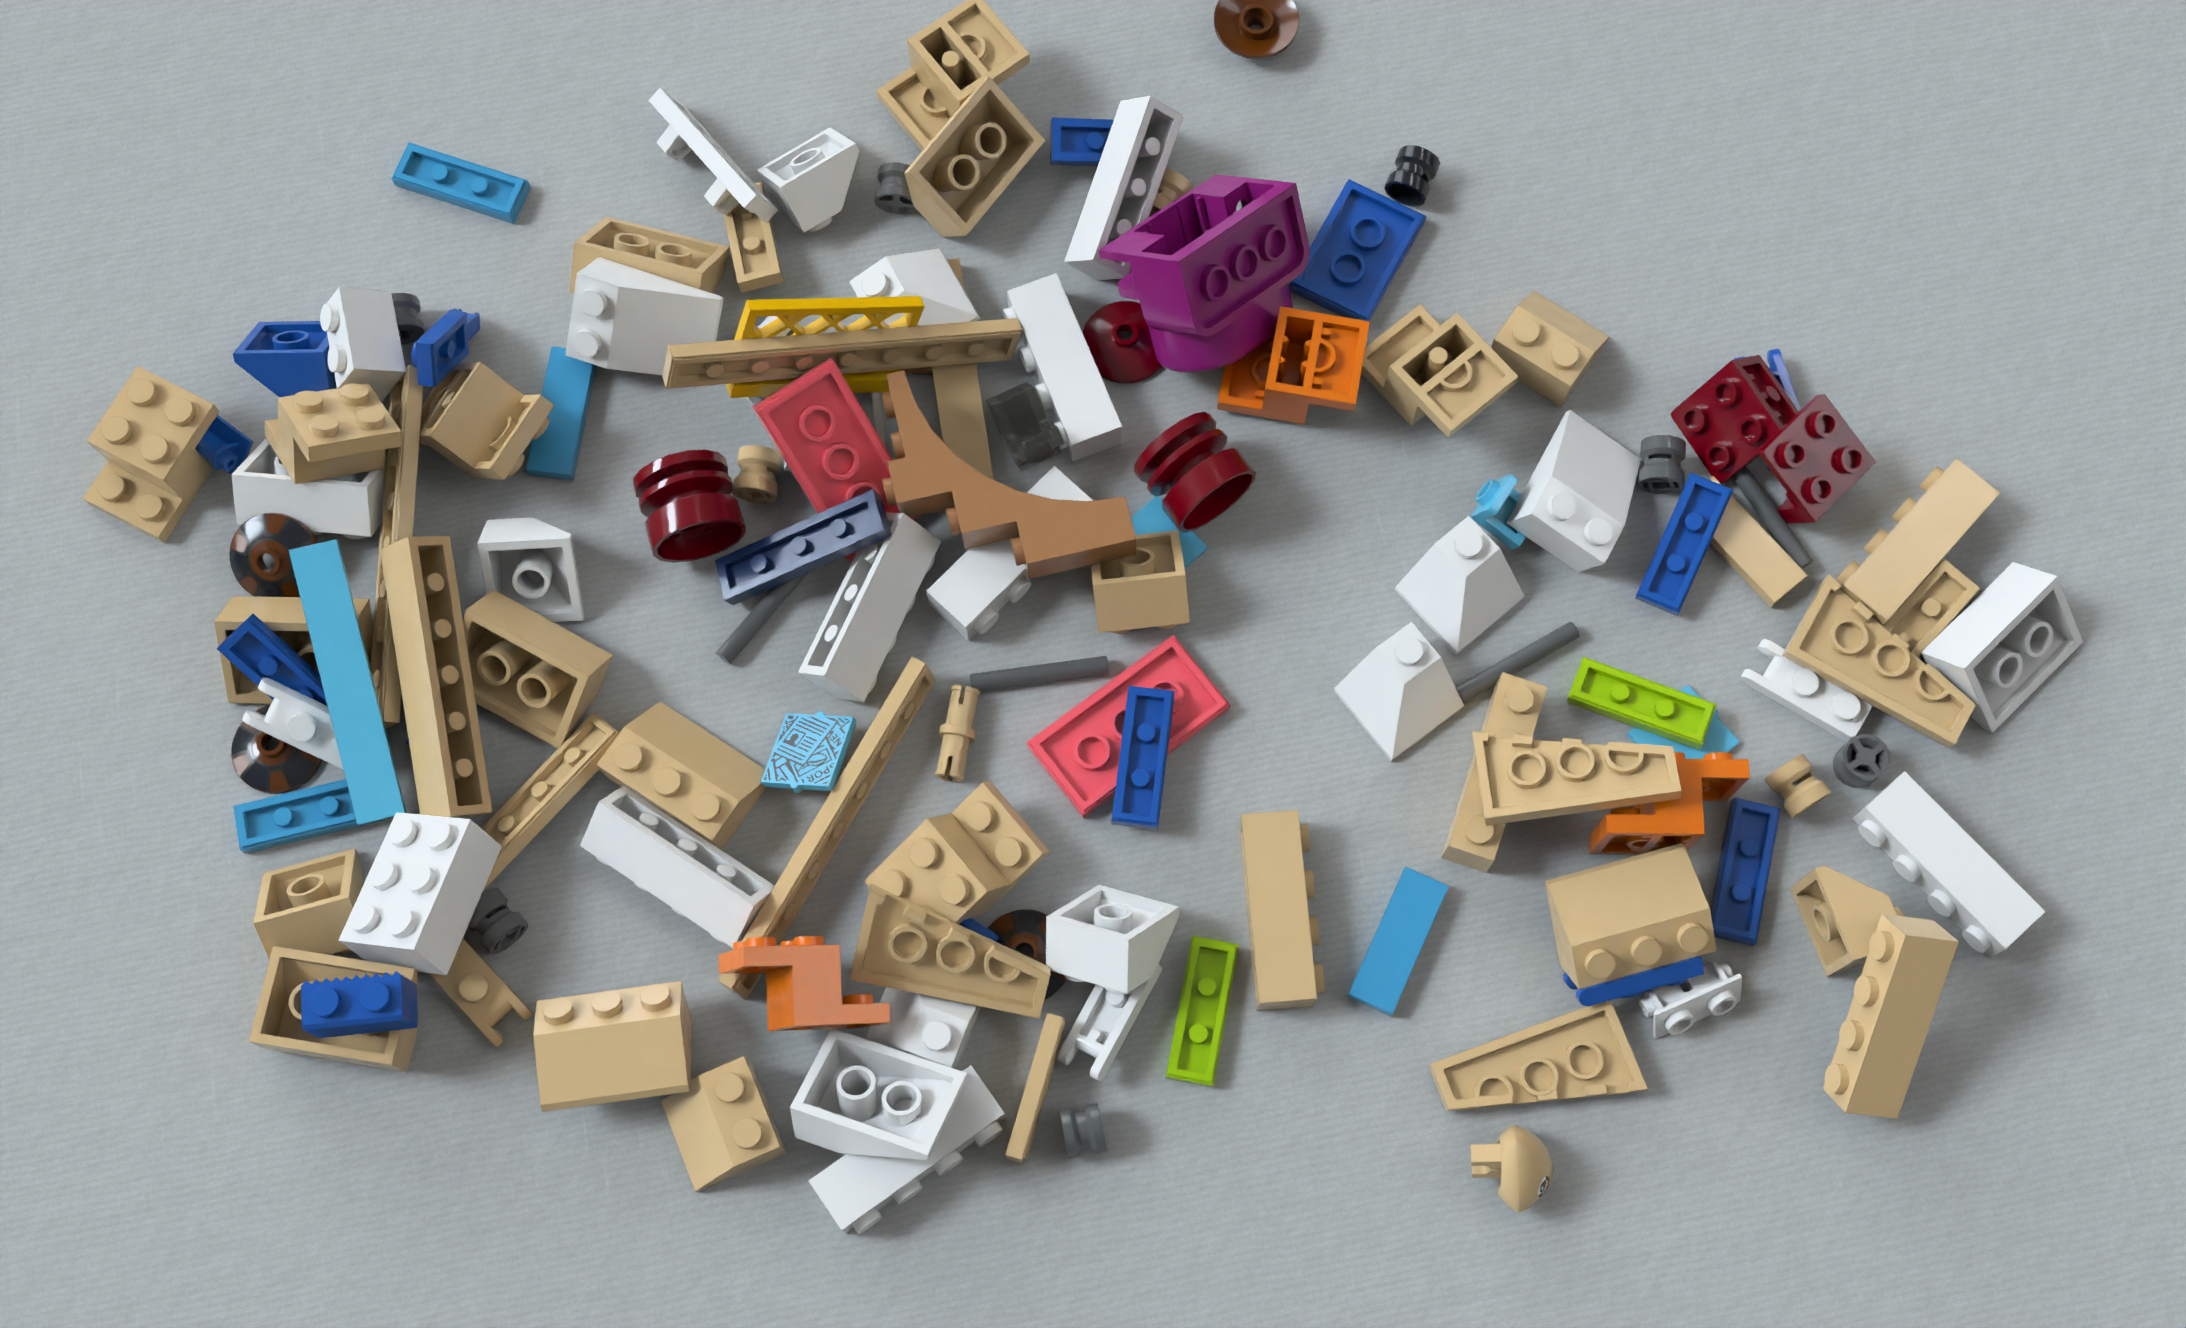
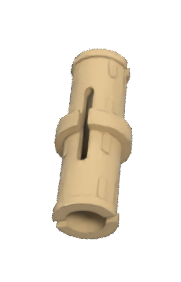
M953 685L950 691L951 697L946 724H942L939 735L943 740L935 777L949 781L950 776H952L953 782H963L969 744L974 743L976 731L972 728L980 691L966 686L965 692H963L962 685Z

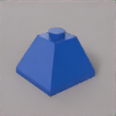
M320 321L258 322L233 353L234 362L279 398L292 396L301 391L317 392L337 388L335 374L328 367V351L330 347L327 331H323Z

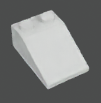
M598 257L577 273L565 355L606 369L662 375L668 345L716 341L724 297Z
M1569 410L1564 414L1511 513L1507 524L1577 572L1603 565L1625 526L1641 459Z
M831 1028L790 1106L795 1138L842 1154L928 1160L966 1082L967 1073Z

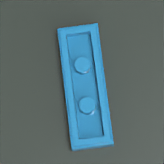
M410 142L391 178L397 187L512 224L515 223L531 189L528 180Z
M552 346L542 396L555 406L547 416L550 419L547 429L538 439L532 440L526 470L529 475L574 480L597 365L566 356V348Z
M346 779L233 806L240 851L245 854L384 821L382 819L357 825Z
M1405 866L1347 997L1390 1017L1392 1016L1447 892L1448 885Z

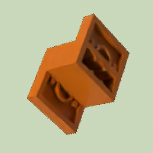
M1280 306L1275 335L1242 359L1224 367L1217 409L1305 424L1309 404L1354 411L1370 321Z
M1674 752L1682 798L1612 809L1611 814H1606L1590 833L1589 854L1639 855L1682 843L1686 851H1688L1705 834L1703 801H1727L1750 778L1749 759H1733V754L1727 752L1709 753L1704 755V759H1685L1684 753Z
M824 936L795 937L792 941H782L781 946H776V937L746 938L744 942L733 943V950L718 955L719 974L766 973L768 1031L852 1029L890 1023V1004L873 1003V994L845 995L842 998L840 944L824 945Z

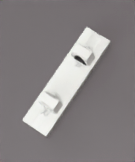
M659 88L648 101L670 125L659 138L657 144L667 155L677 161L684 158L691 150L696 153L717 177L716 181L704 195L716 210L727 215L740 203L746 210L755 213L761 220L767 223L778 209L684 104Z

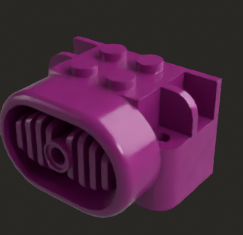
M1215 174L1101 248L1099 254L1101 259L1130 263L1132 272L1118 282L1119 294L1121 297L1140 301L1158 362L1171 371L1197 373L1230 365L1242 359L1275 335L1280 306L1294 308L1288 283L1305 270L1309 261L1310 248L1296 183ZM1241 201L1242 208L1237 211V204Z

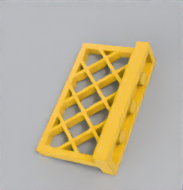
M921 296L747 300L734 340L774 337L787 328L794 332L792 335L822 333L831 327L838 332L868 330L874 326L878 329L917 326L925 306ZM895 313H906L904 317L890 325L884 322L885 319ZM853 314L865 315L848 326L841 322ZM809 315L822 316L804 328L797 323ZM759 316L778 317L760 329L755 325L756 319ZM901 369L842 375L853 393L890 391L886 374L899 372ZM797 378L729 383L725 385L730 398L769 397Z

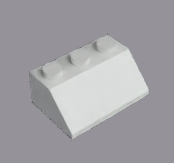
M264 439L231 474L236 522L238 525H242L247 520L260 514L281 513L300 521L313 535L324 532L343 534L344 537L349 539L371 537L381 525L385 468L294 484L269 441Z
M2012 562L1921 653L1926 664L1930 663L1976 704L1970 717L1984 730L1993 733L2083 643V640L2058 577Z

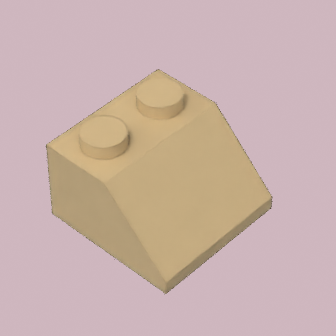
M1533 291L1515 308L1494 338L1491 348L1519 376V382L1562 407L1608 341L1609 336Z
M1179 530L1136 535V555L1091 565L1098 633L1112 632L1121 634L1132 629L1148 627L1167 629L1178 624L1190 623L1186 573Z
M356 848L263 873L253 924L269 960L273 946L328 955L352 952L351 949L338 940L364 885L360 859Z
M1827 866L1815 868L1790 888L1827 977L1865 964L1869 953V941L1877 929L1881 914L1904 916L1897 906H1893L1889 895Z
M745 1056L698 1075L690 1081V1092L671 1094L661 1101L696 1192L787 1153L753 1064Z

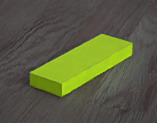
M1586 657L1582 658L1566 701L1569 704L1700 750L1717 706V704Z
M1192 936L1165 1079L1213 1088L1239 944Z

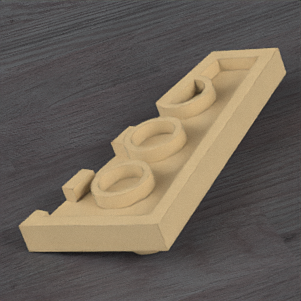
M1828 574L1821 583L1782 656L1803 668L1812 670L1819 677L1854 694L1857 698L1950 748L1955 745L1976 704L1930 663H1923L1908 649L1910 645L1896 633L1892 635L1872 617L1874 614L1860 601L1856 603L1839 588L1841 584Z
M1472 731L1486 826L1682 798L1673 746L1610 741L1607 745L1582 743V739L1562 738V742L1534 740L1531 735L1513 734L1512 738L1489 736V732Z
M873 884L870 885L850 980L1040 1019L1051 975L1049 966Z
M1611 1000L1583 1007L1433 1062L1428 1066L1446 1112L1636 1093L1648 1090Z

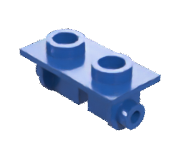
M217 415L195 449L211 462V466L214 469H223L231 475L248 457L253 441Z

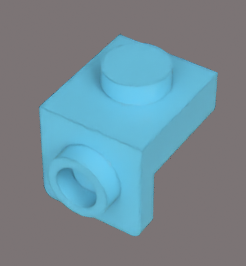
M1509 474L1496 481L1490 479L1483 485L1475 498V501L1479 504L1470 517L1513 550L1521 546L1526 536L1507 524L1511 513L1521 497V494L1514 489L1518 479Z

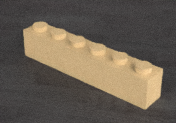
M450 536L406 537L380 549L419 811L420 815L471 819L493 811Z

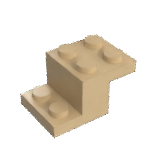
M966 0L907 39L911 67L877 89V97L917 147L923 151L985 77L990 76L997 85L1028 65L1030 63V54L984 0Z
M1421 304L1365 347L1361 374L1410 426H1413L1427 415L1448 438L1514 386L1519 377L1458 313H1455L1440 325Z
M482 362L459 363L437 386H434L422 404L419 446H430L472 478L505 480L506 477L514 475L522 466L525 460V455L522 453L530 441L538 439L547 429L550 423V419L547 416L555 405L541 394L523 395Z
M137 366L87 439V442L107 460V463L82 499L89 505L165 543L214 469L195 448L220 411L214 404Z
M369 383L346 384L341 388L317 392L301 391L292 396L278 398V419L265 421V436L294 484L384 469L385 449L401 447V430Z
M985 781L952 813L927 818L864 882L869 888L873 884L952 922L960 924L963 920L988 913L1050 851L991 781Z

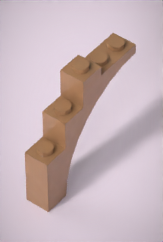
M904 370L886 374L890 391L881 392L887 419L896 417L899 432L891 433L896 456L895 460L887 461L891 477L882 479L888 506L897 504L899 513H904L910 518L946 510L952 536L961 534L964 550L1010 539L1016 566L1025 564L1028 579L1136 555V535L1125 496L1094 501L1050 499L1017 491L984 476L957 457L931 429L914 400Z

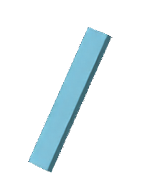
M334 539L291 549L289 554L357 825L394 817L396 812L407 813L339 541Z

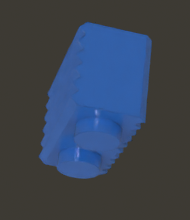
M397 971L393 975L385 972L383 976L375 973L373 977L365 974L363 978L355 975L353 979L346 976L343 980L336 977L333 981L326 978L323 982L316 979L313 983L306 980L301 985L303 1031L309 1032V1034L315 1035L318 1038L417 1028V985Z

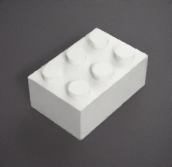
M396 812L338 941L365 961L415 968L417 972L447 975L502 846L471 819Z

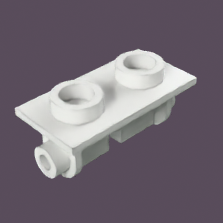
M1714 961L1704 966L1705 974L1689 978L1685 982L1690 989L1686 993L1683 992L1680 985H1664L1646 991L1645 998L1639 1000V1006L1645 1017L1653 1016L1654 1039L1669 1033L1671 1035L1680 1034L1700 1019L1712 1014L1715 1016L1723 1015L1732 1010L1741 1001V974L1739 973L1734 976L1726 962L1718 964Z

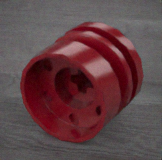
M1205 411L1194 413L1165 430L1148 445L1134 464V473L1140 481L1147 483V490L1151 495L1157 497L1167 494L1162 501V509L1177 529L1183 533L1194 531L1223 514L1248 491L1256 476V472L1239 450L1235 448L1223 450L1227 444V435L1224 431L1216 429V421Z
M702 449L669 454L652 461L640 469L633 478L636 497L639 498L640 512L648 517L645 521V528L653 556L660 561L676 563L707 558L727 550L738 543L745 535L746 526L739 502L730 495L733 492V482L731 477L728 476L727 462L725 457L719 452Z

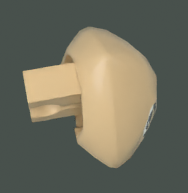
M1516 1124L1508 1126L1500 1134L1496 1144H1470L1472 1178H1501L1500 1186H1497L1498 1195L1516 1212H1522L1530 1208L1543 1195L1552 1182L1555 1168L1548 1149L1536 1135L1525 1127Z

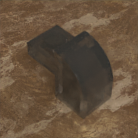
M1025 382L986 400L999 433L1020 471L1062 453L1059 445L1064 444L1060 431L1056 425L1048 420L1035 387Z

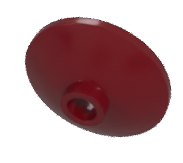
M1118 301L1107 304L1098 309L1085 324L1083 336L1102 378L1115 383H1136L1149 378L1161 368L1162 365L1156 359L1150 331L1143 316L1140 303ZM1121 331H1129L1133 334V337L1129 340H1122L1117 335Z

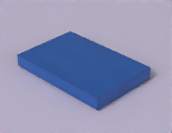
M1348 179L1309 247L1310 256L1305 270L1289 283L1290 291L1342 317L1370 321L1422 229L1426 216Z

